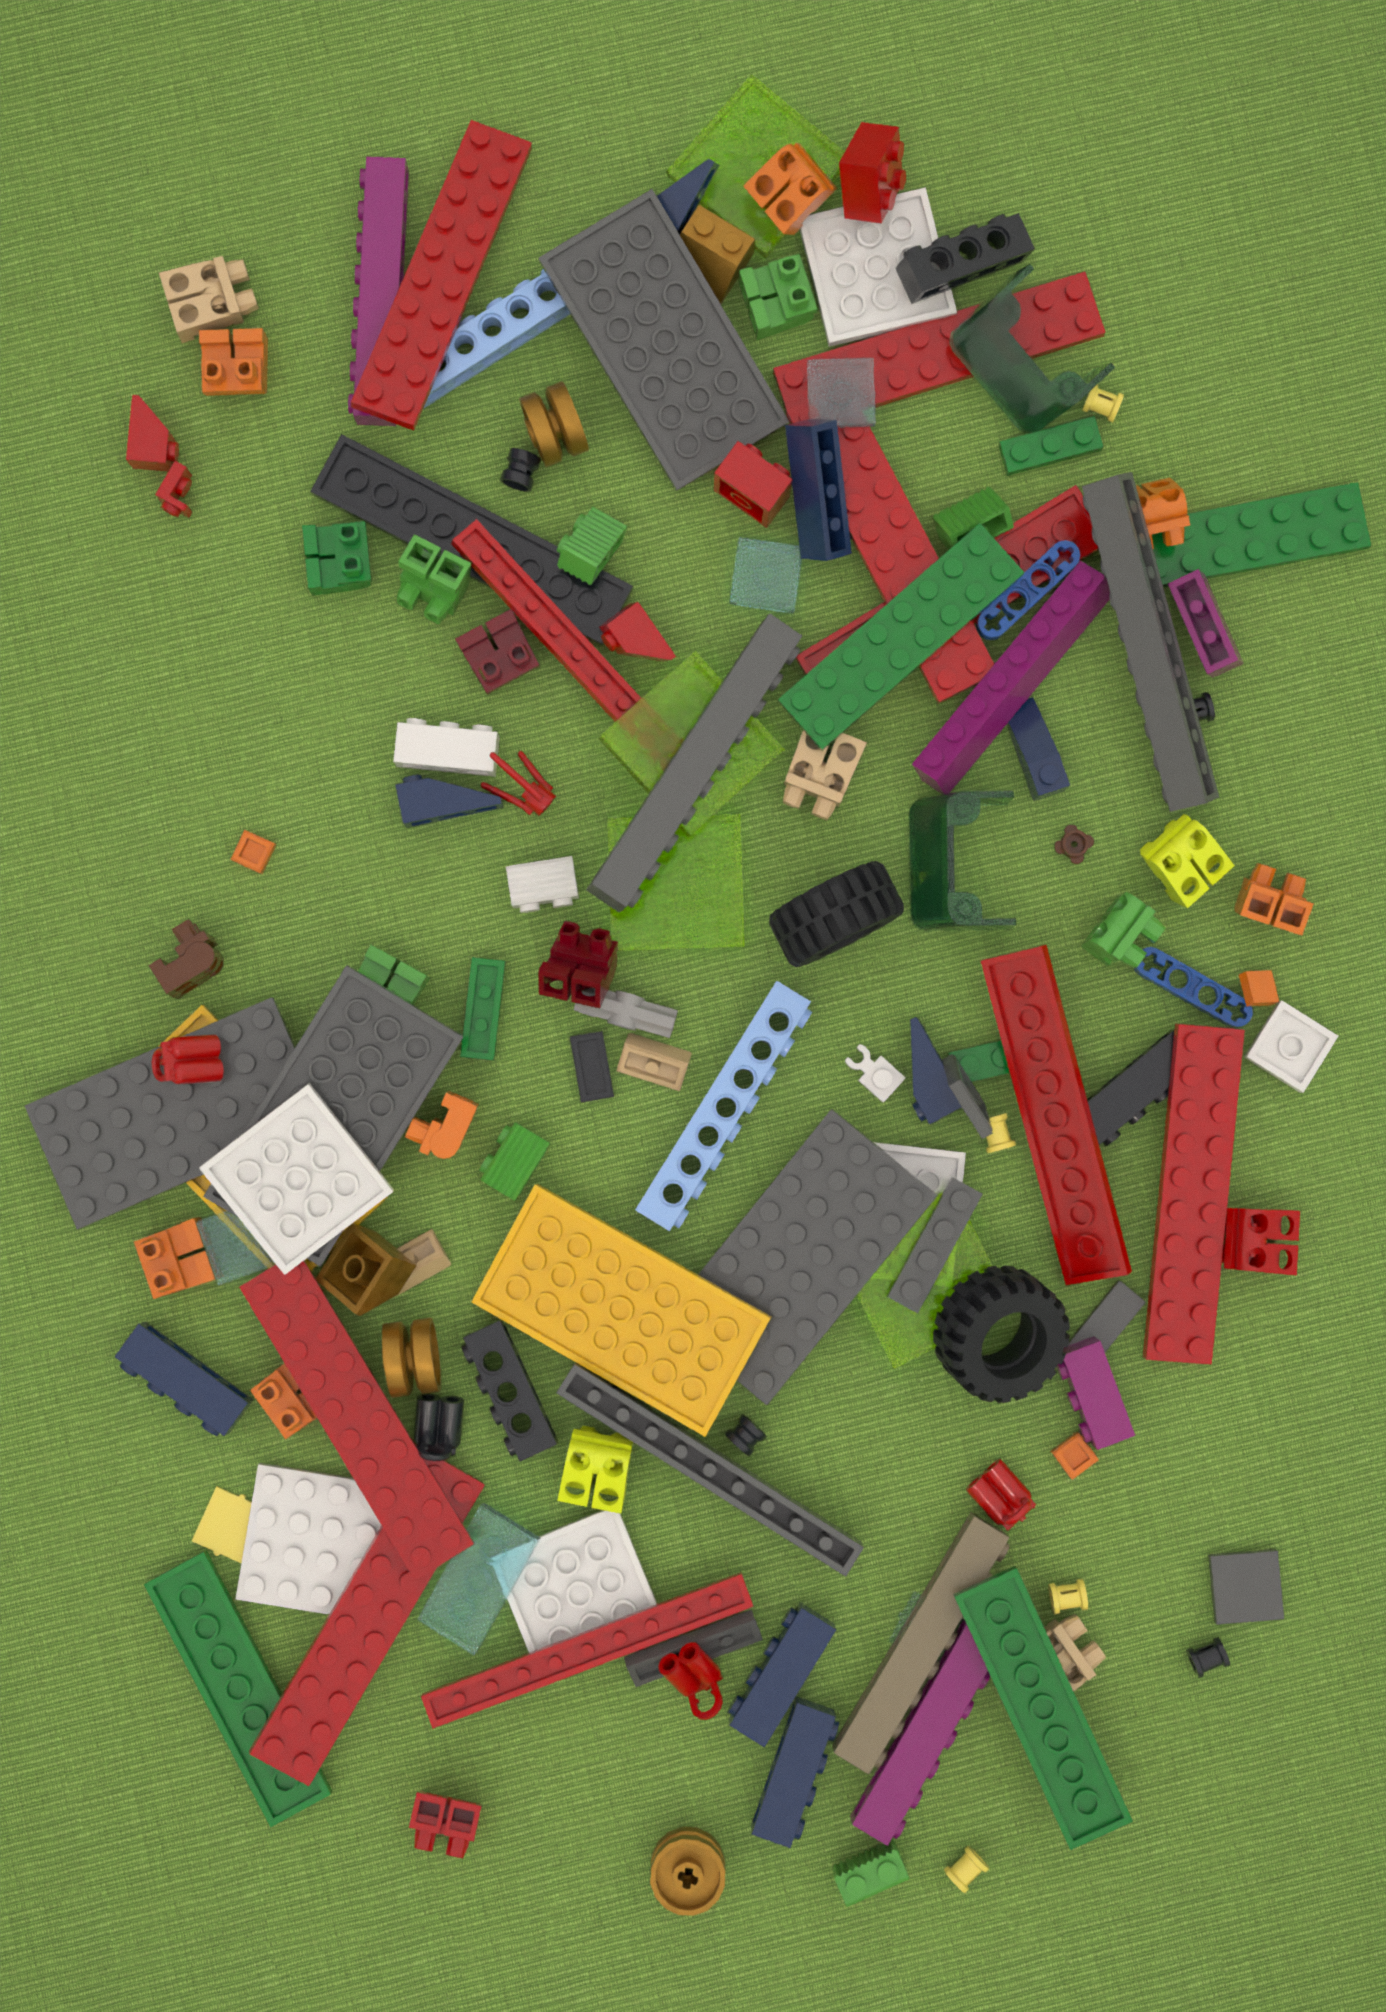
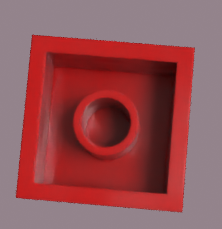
M866 122L860 123L839 162L845 219L882 224L888 211H892L896 195L899 190L904 189L906 183V171L902 169L901 161L904 154V143L900 141L899 127Z
M737 441L714 473V491L765 528H768L790 498L792 479L789 477L790 473L778 463L772 465L764 460L762 452L749 443L745 446Z

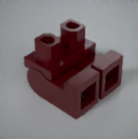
M511 609L485 622L498 650H494L482 625L455 638L458 647L487 695L540 667Z
M565 921L550 949L548 961H543L538 969L539 995L568 1001L571 995V1002L600 1009L617 967L618 942L611 940L610 931L597 928L592 930L590 935L580 933V926L577 923ZM554 981H563L562 989H555L550 986ZM586 988H595V996H586L582 991Z

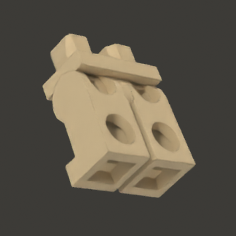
M223 256L213 258V260L159 273L173 322L182 343L194 340V336L199 335V330L222 329L232 324L244 323L243 315L259 309L252 288L235 293L233 288L235 284L250 280L243 259L225 262Z
M803 731L784 781L786 788L783 803L799 809L805 794L813 796L817 800L811 814L827 821L835 807L840 806L867 742L842 733L835 740L826 763L823 760L828 747L821 751Z
M1073 1614L1061 1622H1058L1056 1619L1049 1622L1044 1628L1074 1692L1087 1680L1089 1681L1096 1676L1093 1669L1106 1656L1094 1640L1080 1650L1074 1644V1640L1087 1632L1086 1627L1077 1615Z

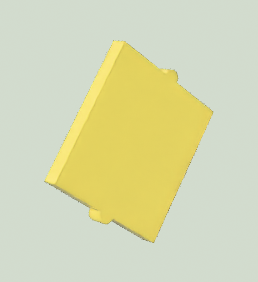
M216 1486L192 1542L214 1551L215 1556L221 1554L242 1563L252 1502L245 1499L244 1494L238 1496Z

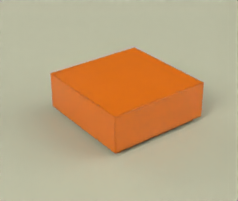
M244 830L230 860L263 874L276 844Z
M1272 970L1245 971L1239 974L1246 1007L1272 1006L1279 1002Z
M1078 1431L1050 1451L1071 1480L1099 1460L1089 1445L1084 1442L1083 1437Z

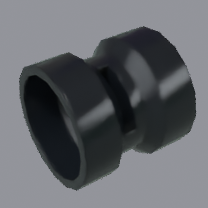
M511 448L507 457L509 462L508 468L503 470L500 482L515 490L530 492L534 484L532 475L534 471L539 469L541 458L529 451Z

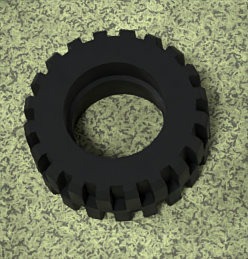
M871 861L845 871L785 903L770 914L769 925L789 964L797 968L832 954L892 922L902 915L904 903L885 866L878 861Z
M1007 1265L1001 1266V1269L997 1266L984 1268V1273L976 1271L968 1275L966 1282L962 1283L960 1281L953 1287L955 1291L950 1297L946 1295L941 1303L944 1308L941 1313L938 1312L934 1324L938 1326V1329L933 1331V1342L937 1345L935 1347L937 1358L942 1362L943 1368L967 1392L973 1396H978L983 1401L993 1402L995 1400L997 1403L1011 1402L1012 1397L1016 1401L1028 1397V1392L1040 1390L1043 1387L1042 1383L1047 1378L1051 1380L1056 1374L1054 1370L1058 1364L1062 1365L1066 1355L1063 1350L1064 1347H1068L1070 1335L1065 1332L1070 1329L1069 1317L1065 1315L1066 1309L1052 1291L1023 1269L1017 1270L1014 1266ZM1021 1312L1020 1326L1013 1340L996 1353L982 1355V1344L989 1329L1004 1316Z

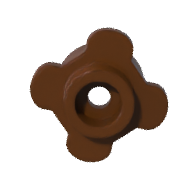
M1068 825L1064 829L1065 834L1062 839L1055 843L1054 849L1056 853L1069 857L1073 864H1080L1084 860V853L1094 845V839L1091 835H1086L1078 830L1077 826ZM1073 841L1077 843V847L1075 848L1071 846V842Z

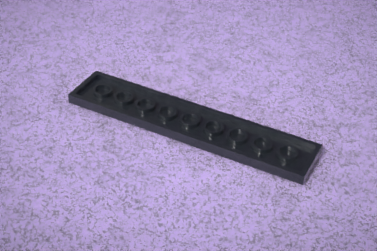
M343 434L340 435L310 491L313 496L361 521H365L367 524L407 545L415 534L441 547V555L444 550H447L462 559L464 558L451 545V542L477 519L587 639L600 646H603L604 642L601 639L603 632L599 626L623 609L633 590L632 585L603 570L592 585H588L586 581L582 582L575 575H570L569 571L565 572L563 568L559 569L557 564L560 553L557 552L558 547ZM471 566L470 578L491 588Z

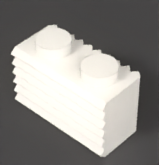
M572 856L506 866L511 904L513 908H520V913L539 911V905L553 903V908L567 907L573 905L572 899H579Z

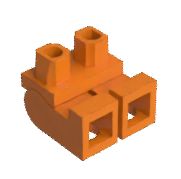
M791 143L781 148L743 185L758 205L766 209L764 212L783 234L795 235L803 226V221L812 212H815L837 189L800 143H795L794 145Z
M263 328L233 329V336L229 329L199 330V343L202 351V393L204 395L267 393L268 338Z
M1170 477L1141 484L1142 489L1136 485L1152 548L1154 549L1152 534L1162 532L1163 543L1166 546L1184 543V527L1190 526L1189 515H1187V502L1183 489Z
M1257 863L1250 878L1244 877L1234 911L1241 916L1302 936L1314 905L1302 897L1306 879L1287 873L1282 888L1278 889L1270 886L1276 869Z
M451 1091L446 1092L441 1106L449 1109L444 1121L434 1118L429 1123L418 1117H414L411 1121L405 1138L421 1144L419 1152L429 1155L432 1151L438 1158H450L456 1154L463 1142L479 1103Z
M201 1217L192 1218L161 1232L134 1241L153 1299L222 1278L212 1249L178 1260V1257L210 1246Z
M284 1363L250 1391L283 1437L287 1439L317 1417L303 1393L297 1395L296 1392L300 1388Z

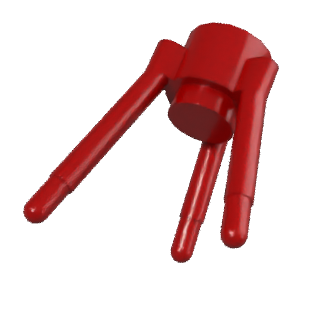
M519 751L518 757L537 783L532 782L530 784L496 753L491 752L490 758L525 789L521 797L526 801L524 802L486 782H482L480 786L492 794L520 807L528 815H531L533 811L538 816L542 815L556 798V795L551 792L553 787L544 780L524 752Z

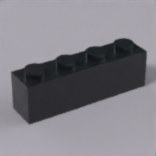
M1175 1029L1169 1030L1087 1099L1099 1145L1103 1143L1106 1147L1121 1135L1118 1131L1119 1128L1127 1122L1133 1125L1147 1113L1143 1108L1154 1100L1158 1104L1168 1096Z

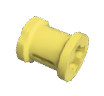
M1093 382L1082 411H1094L1108 417V421L1113 423L1124 394L1118 393L1115 395L1098 388V384Z
M1007 1113L990 1117L993 1134L986 1137L988 1143L987 1153L1016 1145L1015 1140H1011L1006 1124Z
M1077 1579L1076 1583L1056 1586L1054 1583L1048 1584L1050 1603L1054 1615L1059 1614L1060 1610L1081 1607L1082 1610H1088V1598L1083 1579Z
M969 1845L964 1849L965 1854L952 1867L947 1866L944 1869L946 1875L963 1893L969 1890L968 1885L982 1871L986 1873L989 1870L985 1861Z

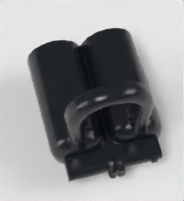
M430 1393L417 1396L414 1442L417 1444L418 1454L422 1459L444 1461L450 1456L456 1455V1448L461 1443L463 1398L458 1396H443L440 1398L438 1395Z

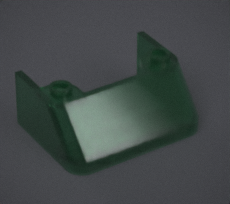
M1031 264L1014 272L969 314L950 335L952 351L1012 423L1024 433H1033L1043 429L1077 404L1115 368L1112 363L1105 364L1093 369L1084 379L1075 372L1067 371L1057 375L1050 382L1008 330L1019 320L1021 307L1011 291L1034 270Z
M961 791L920 798L912 804L908 813L910 919L916 928L922 931L1010 930L1016 926V918L982 919V904L979 898L969 892H955L954 826H965L973 823L979 816L980 805H1008L1014 798V791Z

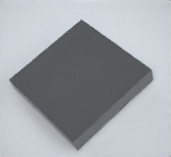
M951 1054L942 1059L948 1085L981 1138L984 1139L993 1134L987 1106L956 1056Z
M1276 1549L1208 1554L1214 1623L1230 1624L1284 1619L1279 1556Z

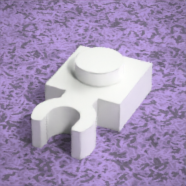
M859 1044L856 1048L863 1054L862 1062L854 1063L847 1057L845 1063L849 1068L861 1070L864 1073L858 1081L884 1103L904 1081L905 1077L882 1056L873 1062L870 1059L869 1050Z

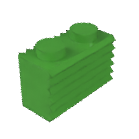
M988 486L986 490L981 489L980 493L976 492L972 496L970 495L968 499L964 498L962 502L958 501L956 505L952 504L951 508L947 507L943 511L941 510L939 514L935 513L933 516L938 537L948 550L979 523L982 524L993 538L1014 528L1009 507Z
M592 506L587 515L583 513L579 515L573 526L572 531L574 532L572 536L565 534L557 548V552L560 553L557 566L559 569L563 568L565 572L569 571L570 575L580 578L582 582L586 581L588 585H592L622 544L628 526Z
M515 1122L512 1128L508 1125L504 1127L496 1141L501 1144L495 1156L488 1154L479 1171L484 1173L480 1179L482 1182L512 1200L517 1201L551 1143Z
M891 1839L888 1846L877 1844L876 1848L871 1847L870 1851L864 1850V1853H858L857 1857L852 1855L851 1859L846 1858L845 1862L840 1861L839 1865L834 1864L832 1867L835 1882L847 1907L910 1879L904 1861L893 1839Z

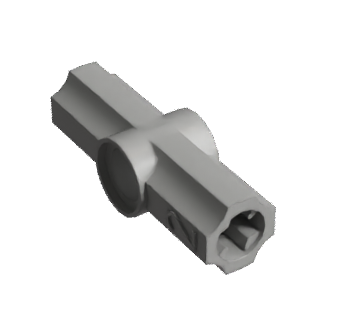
M586 988L582 993L586 996H595V988ZM608 990L600 1009L577 1003L574 1006V1011L605 1019L609 1024L633 1031L639 1029L666 1038L671 1037L678 1013L673 1008L646 1002L642 997L616 990V993Z

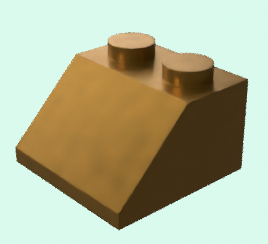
M698 205L682 230L680 237L719 303L722 304L737 281L739 270L745 268L754 254L755 238Z
M352 1223L348 1226L317 1275L316 1281L353 1313L361 1316L398 1295L417 1265L376 1231Z

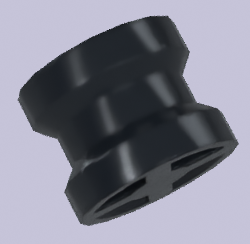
M743 1413L738 1418V1424L725 1432L728 1439L747 1456L754 1452V1446L757 1442H762L767 1437Z

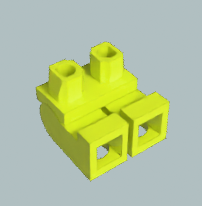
M1185 814L1178 820L1169 822L1164 827V832L1155 841L1147 842L1140 849V855L1156 877L1162 881L1166 887L1165 892L1170 899L1187 909L1210 889L1206 883L1213 886L1235 866L1208 830L1198 821L1191 820ZM1220 864L1217 870L1208 872L1214 865ZM1194 885L1195 889L1193 892L1185 895L1184 893Z
M584 1425L580 1430L573 1429L557 1501L587 1507L594 1474H596L597 1478L591 1508L621 1514L626 1496L633 1442L618 1432L611 1436L599 1434L594 1427ZM567 1487L585 1491L582 1494L574 1495L567 1490ZM600 1493L618 1498L614 1501H606L601 1498Z

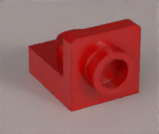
M174 461L155 495L162 503L160 508L176 518L180 514L190 518L193 512L178 499L180 496L184 497L188 493L192 485V480L190 479L192 474L186 466L177 461Z

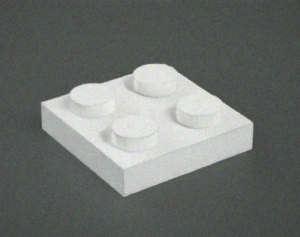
M1281 1000L1276 1004L1244 1058L1296 1091L1304 1093L1338 1038V1035Z

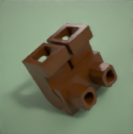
M190 919L172 929L180 942V945L174 948L179 958L171 963L160 958L148 965L165 993L176 999L181 998L216 976L224 966L222 954L214 948L218 944L213 936L204 930L200 931L197 924L192 923Z

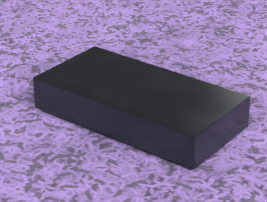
M603 1031L571 1036L570 1042L581 1103L614 1097Z

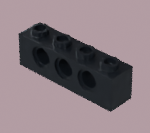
M1019 213L1009 217L1001 214L988 221V225L979 228L977 224L965 228L958 236L950 238L949 235H944L934 240L931 246L922 249L921 245L905 251L903 253L904 258L895 269L911 304L1024 262L1035 248ZM987 241L993 243L996 249L992 248ZM959 252H963L968 257V260L964 259ZM931 262L936 263L940 270L935 269Z
M500 1319L463 1337L466 1344L461 1346L467 1362L469 1364L474 1362L479 1375L475 1376V1379L482 1394L488 1393L494 1404L489 1409L497 1426L503 1424L508 1436L503 1439L510 1455H517L521 1462L557 1445L558 1438L504 1321ZM496 1351L502 1356L503 1364L501 1368L491 1369L486 1365L485 1356L488 1352ZM504 1382L514 1384L517 1389L516 1398L512 1400L502 1398L499 1393L500 1384ZM525 1413L530 1417L531 1427L528 1430L521 1431L514 1426L513 1417L516 1414Z

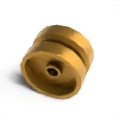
M563 381L546 387L545 394L550 408L546 410L541 397L535 392L519 398L525 417L526 429L545 467L562 462L563 454L558 441L562 439L567 452L572 456L589 451L583 427Z
M432 1317L413 1320L410 1327V1340L406 1326L402 1321L383 1324L382 1358L391 1397L409 1396L413 1390L414 1377L416 1385L422 1394L439 1392L441 1390V1366L437 1335Z
M680 1827L669 1831L657 1842L651 1858L650 1884L655 1898L665 1909L677 1915L694 1916L708 1911L719 1900L725 1887V1858L720 1844L710 1833L697 1827ZM685 1868H691L693 1871L685 1873Z

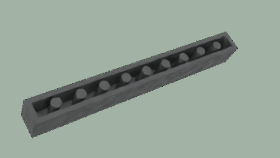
M1133 473L1118 474L1082 486L1084 493L1083 505L1091 518L1093 526L1092 538L1095 544L1098 545L1101 555V571L1108 581L1110 604L1116 611L1119 622L1118 634L1121 641L1125 644L1128 655L1127 667L1133 675L1136 684V700L1143 710L1146 721L1144 724L1145 733L1151 740L1154 751L1153 763L1156 770L1160 773L1163 784L1162 796L1168 804L1170 812L1206 804L1219 798V793Z
M769 613L586 891L619 913L627 906L630 908L634 907L643 893L639 889L641 883L645 878L650 881L661 866V863L656 860L662 851L668 853L679 838L675 831L681 823L686 826L697 809L692 806L698 796L703 799L713 786L714 782L710 777L716 769L721 772L732 755L727 751L733 742L739 745L749 730L745 726L750 716L756 718L766 704L762 697L768 689L772 692L775 690L784 676L779 671L785 663L790 666L801 649L796 645L802 637L801 634Z
M575 1362L556 1392L561 1397L845 1577L862 1552L864 1546L857 1538Z

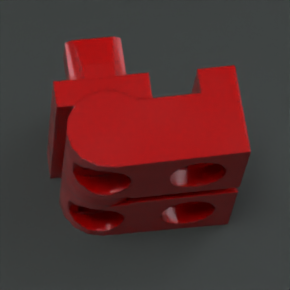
M1227 1208L1226 1238L1222 1256L1224 1268L1297 1276L1299 1245L1267 1243V1239L1299 1241L1300 1211ZM1283 1216H1286L1290 1222L1289 1230L1285 1235L1281 1233ZM1284 1250L1288 1255V1261L1286 1266L1281 1269L1279 1267L1280 1251Z
M425 1791L416 1792L409 1828L416 1829L414 1848L432 1852L436 1834H443L449 1836L445 1855L463 1859L469 1842H474L482 1804Z

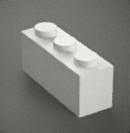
M408 718L406 723H397L393 760L397 767L496 777L497 763L489 755L491 752L498 755L500 737L497 732H492V727L473 725L472 729L459 728L460 724L446 721L440 722L439 726L426 725V720Z

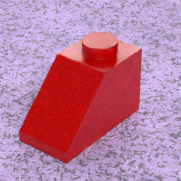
M132 395L126 461L133 469L168 472L173 462L178 461L179 444L175 442L172 434L139 395Z
M638 601L628 604L599 626L603 632L601 639L612 652L615 650L620 655L661 662L670 661L676 657Z

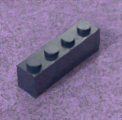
M807 419L785 425L801 558L829 561L852 554L837 420Z
M147 1322L139 1323L115 1355V1358L121 1361L119 1366L122 1370L133 1377L139 1374L148 1381L147 1387L161 1397L165 1394L176 1401L174 1404L176 1409L187 1416L192 1414L203 1421L201 1426L215 1436L229 1434L254 1400Z
M801 1602L796 1609L791 1607L787 1611L781 1622V1625L785 1628L778 1639L774 1636L770 1639L763 1652L767 1656L760 1668L756 1665L753 1667L745 1681L749 1685L742 1697L736 1695L727 1711L731 1715L729 1717V1725L764 1748L836 1631L833 1622Z
M797 1696L795 1697L751 1823L752 1835L791 1848L794 1838L800 1839L805 1825V1819H802L801 1816L805 1806L811 1807L817 1787L812 1786L816 1773L822 1774L827 1762L828 1754L824 1753L827 1741H834L839 1727V1722L835 1721L834 1709Z

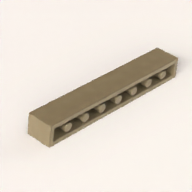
M970 1512L833 1742L832 1748L836 1755L867 1774H870L873 1767L878 1769L881 1766L888 1752L885 1747L890 1738L896 1739L905 1725V1721L902 1718L908 1708L914 1709L923 1693L920 1690L926 1678L931 1680L940 1666V1662L937 1660L943 1649L948 1651L951 1648L958 1634L954 1630L961 1619L965 1621L953 1594L992 1577V1573L989 1571L995 1561L1001 1562L1010 1547L1007 1543L1009 1537L1005 1532Z

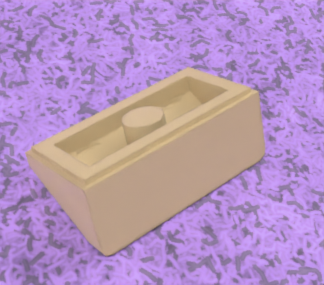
M629 1033L616 1071L680 1091L692 1053Z
M433 1229L397 1248L417 1265L399 1294L451 1265Z

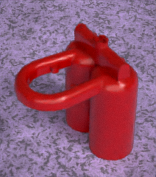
M215 1034L172 1037L167 1042H161V1048H158L153 1053L151 1061L152 1071L158 1081H172L180 1085L216 1082L223 1078L224 1068L222 1061L218 1058L221 1044L218 1036ZM160 1065L164 1066V1074L160 1070Z
M1001 1458L994 1461L983 1474L975 1478L966 1488L969 1495L994 1523L1003 1525L1007 1531L1019 1520L1023 1522L1026 1519L1025 1515L1036 1506L1031 1499V1492Z
M690 1642L685 1644L681 1648L679 1656L670 1653L660 1660L658 1665L659 1672L680 1694L689 1698L691 1711L695 1717L700 1720H708L718 1714L723 1704V1697L717 1682L721 1681L723 1676L719 1666L697 1643ZM711 1686L712 1690L710 1693L715 1697L714 1705L710 1710L701 1712L698 1707L700 1701L696 1698V1694L702 1690H710Z

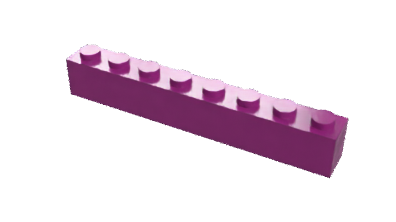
M366 156V168L360 169V189H364V200H359L358 219L363 221L362 233L357 232L356 249L357 253H361V265H355V284L360 286L359 297H354L353 315L358 317L357 329H352L351 333L352 349H356V361L350 362V381L355 382L354 393L404 278L409 168L406 158ZM349 393L348 412L353 414L357 425L397 426V424L351 408V400L354 394Z
M1082 561L1076 565L912 763V766L923 782L945 797L949 795L1108 603L1110 589L1107 578L1102 573Z
M964 1620L961 1621L956 1630L958 1634L953 1645L948 1651L945 1649L939 1660L940 1666L931 1680L928 1679L922 1689L921 1699L916 1707L910 1710L901 1733L891 1743L886 1758L875 1771L850 1815L853 1826L887 1846L892 1837L897 1839L901 1835L906 1824L903 1818L909 1808L915 1809L923 1795L921 1787L926 1778L932 1779L940 1765V1761L937 1759L943 1748L948 1750L953 1744L957 1735V1731L954 1729L961 1718L965 1720L974 1706V1701L971 1699L978 1688L982 1690L989 1681L990 1674Z

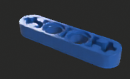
M1064 540L1051 547L1018 581L981 613L976 623L979 635L991 641L1000 638L1075 568L1080 559V551L1077 545L1071 541ZM1058 550L1062 553L1068 550L1071 553L1069 557L1071 563L1069 564L1067 561H1064L1054 571L1051 565L1059 557ZM1044 571L1049 577V584L1044 588L1034 586L1031 582L1032 573ZM1012 593L1022 595L1025 599L1024 608L1012 610L1007 604L1008 595ZM997 605H1000L1005 616L997 624L999 630L996 631L992 628L987 631L985 629L987 623L985 618L994 619L1001 611L996 608ZM1006 615L1012 618V620L1008 621Z
M1146 947L1142 949L1147 953L1145 957L1151 954L1155 956L1153 962L1156 965L1164 967L1167 962L1170 966L1163 972L1160 980L1157 978V975L1161 971L1155 968H1150L1147 971L1144 970L1145 963L1142 961L1138 967L1134 968L1139 976L1226 1026L1232 1028L1241 1027L1251 1020L1253 1015L1252 1006L1246 1007L1243 997L1157 948ZM1173 970H1181L1185 973L1187 982L1183 988L1177 989L1170 984L1169 976ZM1204 986L1211 987L1216 993L1215 1001L1211 1005L1202 1004L1198 998L1199 990ZM1224 995L1228 997L1224 1002L1226 1005L1235 1007L1239 1004L1242 1006L1240 1012L1244 1014L1243 1018H1236L1233 1021L1231 1019L1232 1013L1229 1010L1220 1008L1219 1013L1215 1011L1222 1003Z

